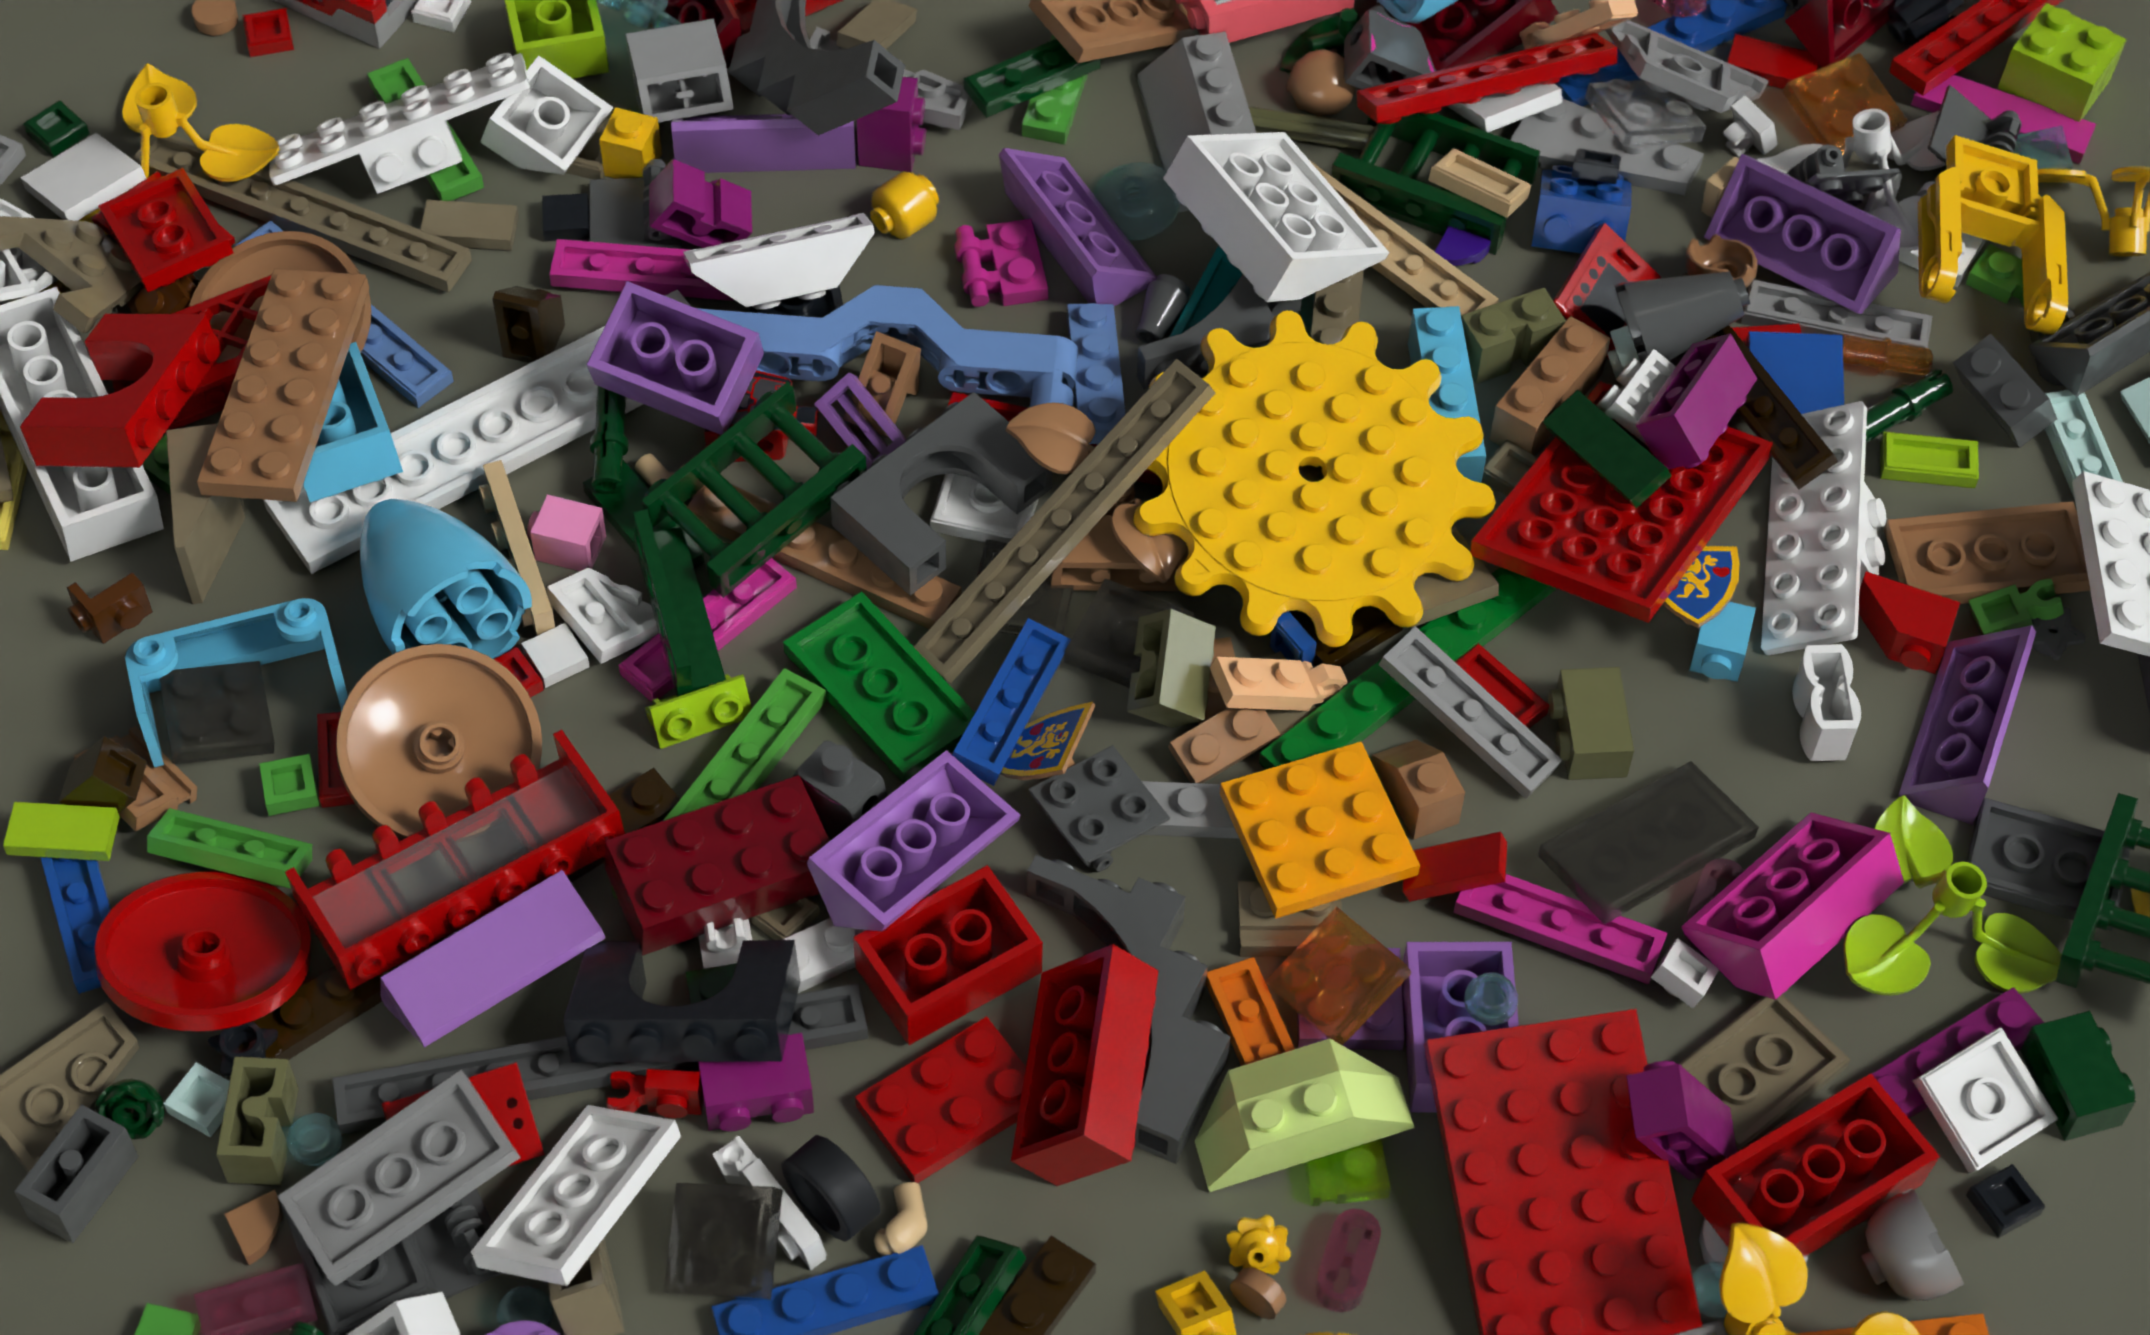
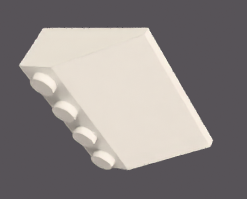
M1285 132L1188 135L1163 178L1176 193L1178 201L1192 212L1201 223L1204 232L1213 237L1227 254L1230 263L1239 268L1253 285L1256 294L1266 302L1300 300L1385 260L1389 254V251Z

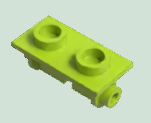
M725 674L726 680L678 697L674 695L662 700L658 698L653 699V705L645 707V712L650 725L654 726L659 748L663 749L743 721L752 709L744 675L730 677L729 674Z

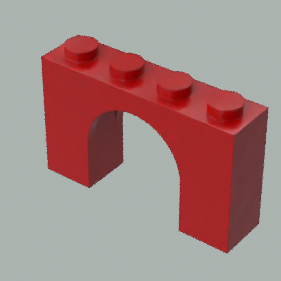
M104 314L84 341L101 380L137 381L122 390L99 397H41L20 425L36 466L140 468L221 354L219 340L213 333L206 314Z

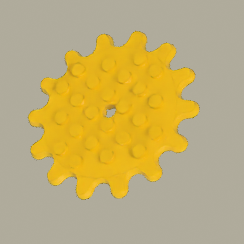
M1289 310L1279 313L1272 319L1269 327L1270 341L1263 347L1251 348L1244 346L1228 330L1223 328L1209 331L1203 336L1200 343V350L1209 367L1207 375L1202 379L1212 387L1215 394L1146 469L1154 472L1161 479L1163 485L1162 492L1158 497L1140 504L1133 516L1134 525L1142 534L1148 536L1174 534L1186 543L1188 556L1178 567L1174 577L1175 585L1179 591L1185 595L1199 596L1216 585L1234 587L1240 593L1243 600V607L1240 613L1241 626L1246 632L1255 636H1263L1270 633L1283 613L1296 610L1303 612L1312 619L1318 639L1329 647H1340L1349 642L1353 633V614L1356 610L1366 606L1379 608L1395 625L1407 628L1415 626L1420 622L1423 615V605L1414 589L1415 581L1419 576L1425 573H1435L1452 581H1462L1467 579L1474 569V559L1470 551L1460 544L1451 533L1453 524L1462 518H1485L1493 512L1495 507V496L1491 488L1486 484L1464 477L1456 466L1460 456L1478 449L1482 444L1484 435L1480 423L1475 418L1469 416L1446 418L1437 414L1429 404L1430 396L1441 384L1442 377L1437 364L1431 360L1422 359L1404 369H1392L1383 365L1375 355L1378 345L1376 331L1367 322H1356L1348 327L1342 339L1335 344H1322L1313 340L1307 334L1299 314ZM1162 372V373L1156 375V376L1151 380V382H1150V384H1149V388L1156 382V380H1157L1164 372ZM1310 465L1316 468L1321 466L1324 479L1318 482L1307 481L1300 475L1299 466Z

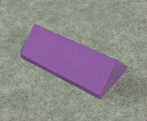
M787 114L692 116L674 119L671 122L675 160L702 170L705 173L856 169L855 120L819 136L793 115L788 116Z
M1008 148L1002 149L999 159L1006 195L1025 219L1032 220L1034 232L1088 303L1114 304L1116 306L1148 288L1150 282L1156 280L1157 276L1066 158Z
M1741 154L1704 238L1710 240L1714 234H1718L1722 239L1743 242L1752 248L1759 265L1858 314L1863 313L1898 273L1900 228L1745 154Z
M2032 625L1948 642L1901 785L1899 797L1905 795L1912 805L1973 825L1989 788L2037 631Z
M946 750L810 856L807 865L834 926L883 931L1018 822L1021 815Z
M563 870L382 976L381 999L384 1006L426 1047L606 937Z

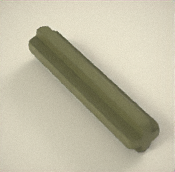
M1249 107L1256 133L1285 132L1291 140L1362 150L1375 128L1371 124Z

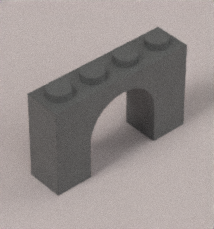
M973 392L961 402L950 404L941 416L927 427L919 428L912 432L906 442L889 455L884 454L878 457L870 468L855 480L847 481L840 485L834 495L830 497L832 526L911 596L946 569V540L916 515L904 501L905 496L912 487L920 481L935 475H964L980 482L1013 512L1019 514L1052 489L1053 472L1035 462L1021 444L1005 431L1009 422Z

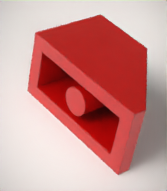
M1865 571L1859 592V615L1886 657L1902 663L1910 669L1936 674L1960 602Z

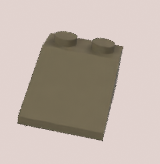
M218 423L166 430L174 548L192 604L203 603L245 519V498L201 495L197 484Z

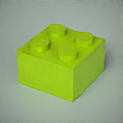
M504 0L514 54H522L527 70L539 55L572 79L609 72L605 35L596 0Z
M2046 3L2012 48L1997 89L2041 104L2079 122L2111 80L2127 39L2114 34L2108 28L2097 26L2072 15L2066 9L2057 8Z

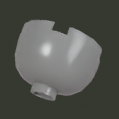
M1912 1188L1892 1196L1879 1205L1871 1215L1865 1232L1870 1251L1861 1255L1876 1285L1887 1281L1888 1285L1901 1297L1911 1301H1929L1953 1292L1955 1289L1963 1286L1964 1283L1947 1248L1945 1249L1940 1240L1935 1225Z

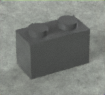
M1991 333L1953 362L1962 384L2019 448L2057 420L2049 397Z
M81 1104L14 1192L29 1220L74 1243L136 1161L138 1154L125 1127Z

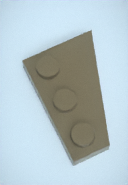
M107 1001L0 1075V1138L27 1173L30 1172L82 1104L92 1110L102 1091L114 1082L140 1048L138 1040Z

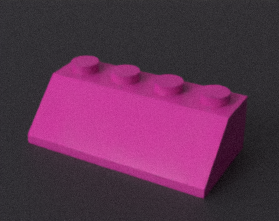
M1810 812L1682 925L1684 935L1736 988L1776 1000L1837 945L1857 920L1872 913L1904 883L1891 835L1889 832Z

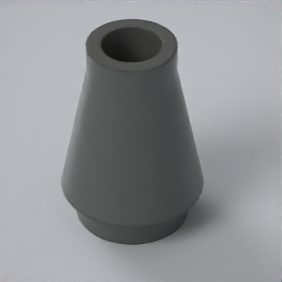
M1161 274L1155 281L1148 284L1140 322L1135 331L1136 336L1141 341L1148 344L1162 340L1179 319L1189 301L1190 288L1185 282L1175 276Z

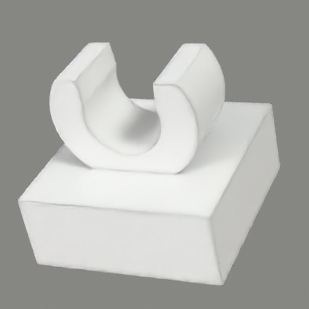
M1744 95L1731 106L1734 123L1728 126L1723 134L1729 140L1726 146L1737 157L1747 152L1752 145L1763 155H1766L1778 145L1774 122Z
M735 918L732 925L718 930L714 928L713 922L706 924L704 927L705 934L698 936L703 969L737 963L742 941L752 940L749 919Z

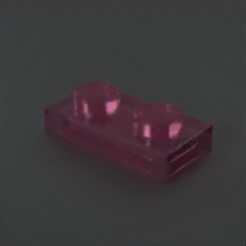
M303 1263L194 1294L203 1335H269L290 1329L296 1321L310 1323L318 1320L307 1272Z

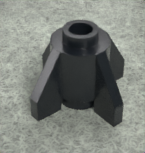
M1893 0L1888 10L1890 20L1886 23L1887 28L1899 43L1905 41L1910 45H1915L1957 17L1956 15L1949 17V14L1964 2L1963 0Z

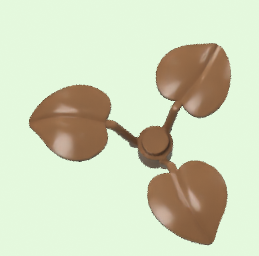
M1044 403L1030 407L1014 417L1005 430L1021 444L1035 462L1057 474L1073 473L1095 448L1089 445L1095 435L1093 422L1080 410L1063 403ZM1134 482L1105 515H1112V531L1124 550L1145 571L1165 584L1170 579L1188 547L1180 537L1174 534L1148 536L1142 534L1136 528L1133 516L1137 507L1143 502L1141 499L1135 498Z

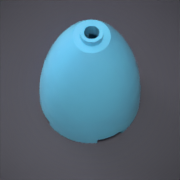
M387 499L375 504L367 513L360 538V568L363 587L373 619L392 655L421 645L450 644L476 650L495 659L513 648L520 639L516 630L522 621V615L525 614L527 608L532 607L531 593L520 574L489 541L455 517L416 501Z

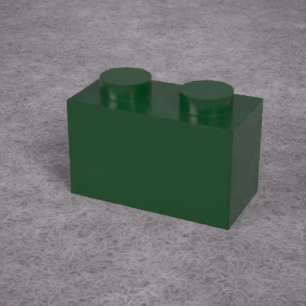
M2086 1011L2032 1026L2020 1052L2037 1086L2058 1118L2055 1123L2064 1141L2123 1125L2136 1102L2134 1086L2129 1076L2124 1072L2121 1073L2112 1055L2110 1038L2103 1028H2098L2091 1012Z

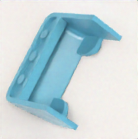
M301 598L143 637L135 641L128 648L125 661L136 715L154 768L163 766L164 761L149 694L152 692L325 649L342 711L348 698V693L325 607L314 599Z

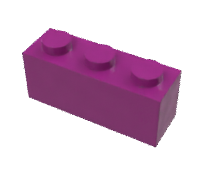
M1731 333L1693 343L1635 424L1654 457L1664 464L1668 470L1681 466L1689 469L1704 462L1709 456L1708 451L1717 438L1727 430V423L1736 410L1745 403L1746 395L1757 381L1754 372Z
M1671 1061L1653 1062L1644 1067V1072L1627 1075L1636 1139L1663 1160H1668L1669 1165L1688 1180L1703 1178L1706 1170L1737 1153L1731 1109L1679 1063L1676 1064Z

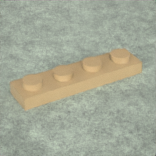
M502 460L484 464L486 484L478 486L482 504L486 514L495 512L497 522L491 523V529L498 551L507 549L510 557L507 560L529 587L532 607L525 610L521 622L523 627L532 625L535 635L538 636L555 628L553 611Z

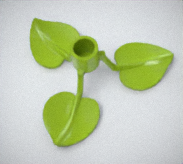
M1905 795L1896 799L1880 816L1874 829L1890 833L1904 883L1913 880L1918 888L1937 884L1932 893L1934 906L1907 935L1902 925L1889 916L1871 914L1857 920L1847 932L1843 944L1845 970L1850 980L1863 990L1878 995H1900L1915 989L1927 976L1931 961L1927 952L1914 943V941L1924 933L1939 915L1959 918L1972 911V936L1976 941L1982 943L1975 952L1974 960L1978 971L1988 983L2004 992L2014 987L2019 994L2034 991L2055 981L2061 953L2054 944L2032 924L2009 913H1993L1985 920L1982 929V910L1986 906V901L1980 897L1987 887L1984 873L1979 867L1969 862H1956L1952 864V847L1944 833L1932 821L1922 815Z

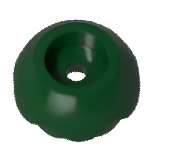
M123 1079L112 1083L102 1091L95 1105L97 1113L125 1127L130 1139L147 1138L156 1127L161 1126L164 1119V1104L157 1090L150 1084L137 1079Z

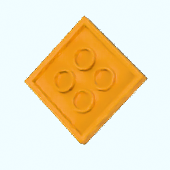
M1362 741L1220 784L1219 794L1275 919L1411 878L1419 873L1420 863Z

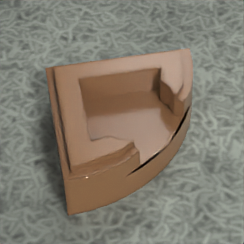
M275 1190L225 1213L228 1224L248 1265L256 1262L267 1253L282 1220V1208Z

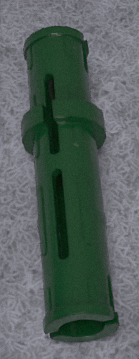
M1936 368L1914 383L1899 385L1892 390V395L1867 409L1866 443L1905 420H1915L1922 415L1921 411L1926 409V407L1951 395L1953 385L1949 376L1946 373L1942 374V370Z
M600 386L597 388L595 434L590 439V451L594 454L591 486L599 493L613 494L621 491L623 488V456L628 452V439L624 436L626 397Z

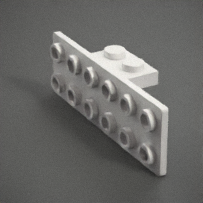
M510 53L499 54L486 62V66L472 72H469L468 69L455 71L447 75L443 79V83L427 88L425 85L413 87L405 91L399 100L386 105L383 101L374 102L363 107L359 111V115L344 121L340 117L332 118L321 123L317 127V131L300 137L299 134H291L279 139L277 143L280 151L270 162V179L273 185H279L359 154L377 194L462 162V155L446 120L529 89L530 84L522 54L519 53L511 56Z
M1862 401L1802 414L1833 452L1838 462L1800 490H1798L1772 457L1761 649L1767 656L1805 649L1807 645H1827L1854 640L1858 636L1860 586L1865 571L1879 575V566L1885 563V552L1880 540L1881 527L1886 525V511L1880 498L1875 499L1864 482L1867 408Z

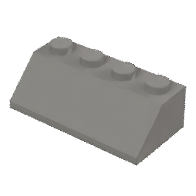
M1226 32L1181 38L1138 73L1137 81L1164 175L1167 173L1188 135L1256 133ZM1167 184L1174 211H1189L1186 206L1178 201L1176 193Z

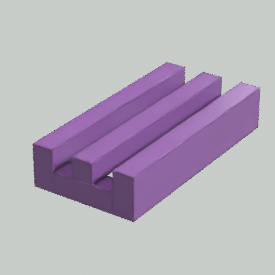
M848 372L814 403L848 447L853 444L866 456L867 470L878 457L884 454L889 455L907 440L864 385L852 373ZM849 388L892 440L889 446L845 393ZM838 400L880 454L875 459L831 404L834 401Z

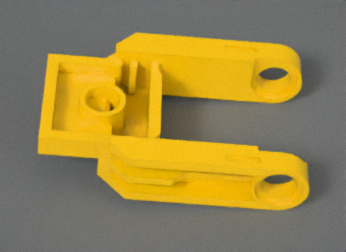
M1954 135L1946 146L1947 170L1941 172L1936 177L1935 183L1927 189V194L1918 201L1920 296L1943 304L1948 303L1956 293L1953 287L1958 273V258L1962 254V233L2008 247L2016 246L2022 250L2025 326L2027 329L2047 335L2055 334L2061 327L2068 309L2065 212L2049 195L2041 197L2038 194L2037 160Z

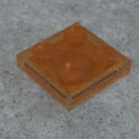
M1861 53L1787 82L1783 90L1784 95L1816 142L1822 145L1836 146L1841 150L1842 155L1846 148L1845 139L1853 137L1852 121L1859 112L1866 109H1879L1886 112L1890 118L1891 132L1904 127L1907 122L1906 117Z
M1336 907L1265 982L1274 993L1326 1038H1330L1343 1046L1412 972L1406 963L1341 909Z

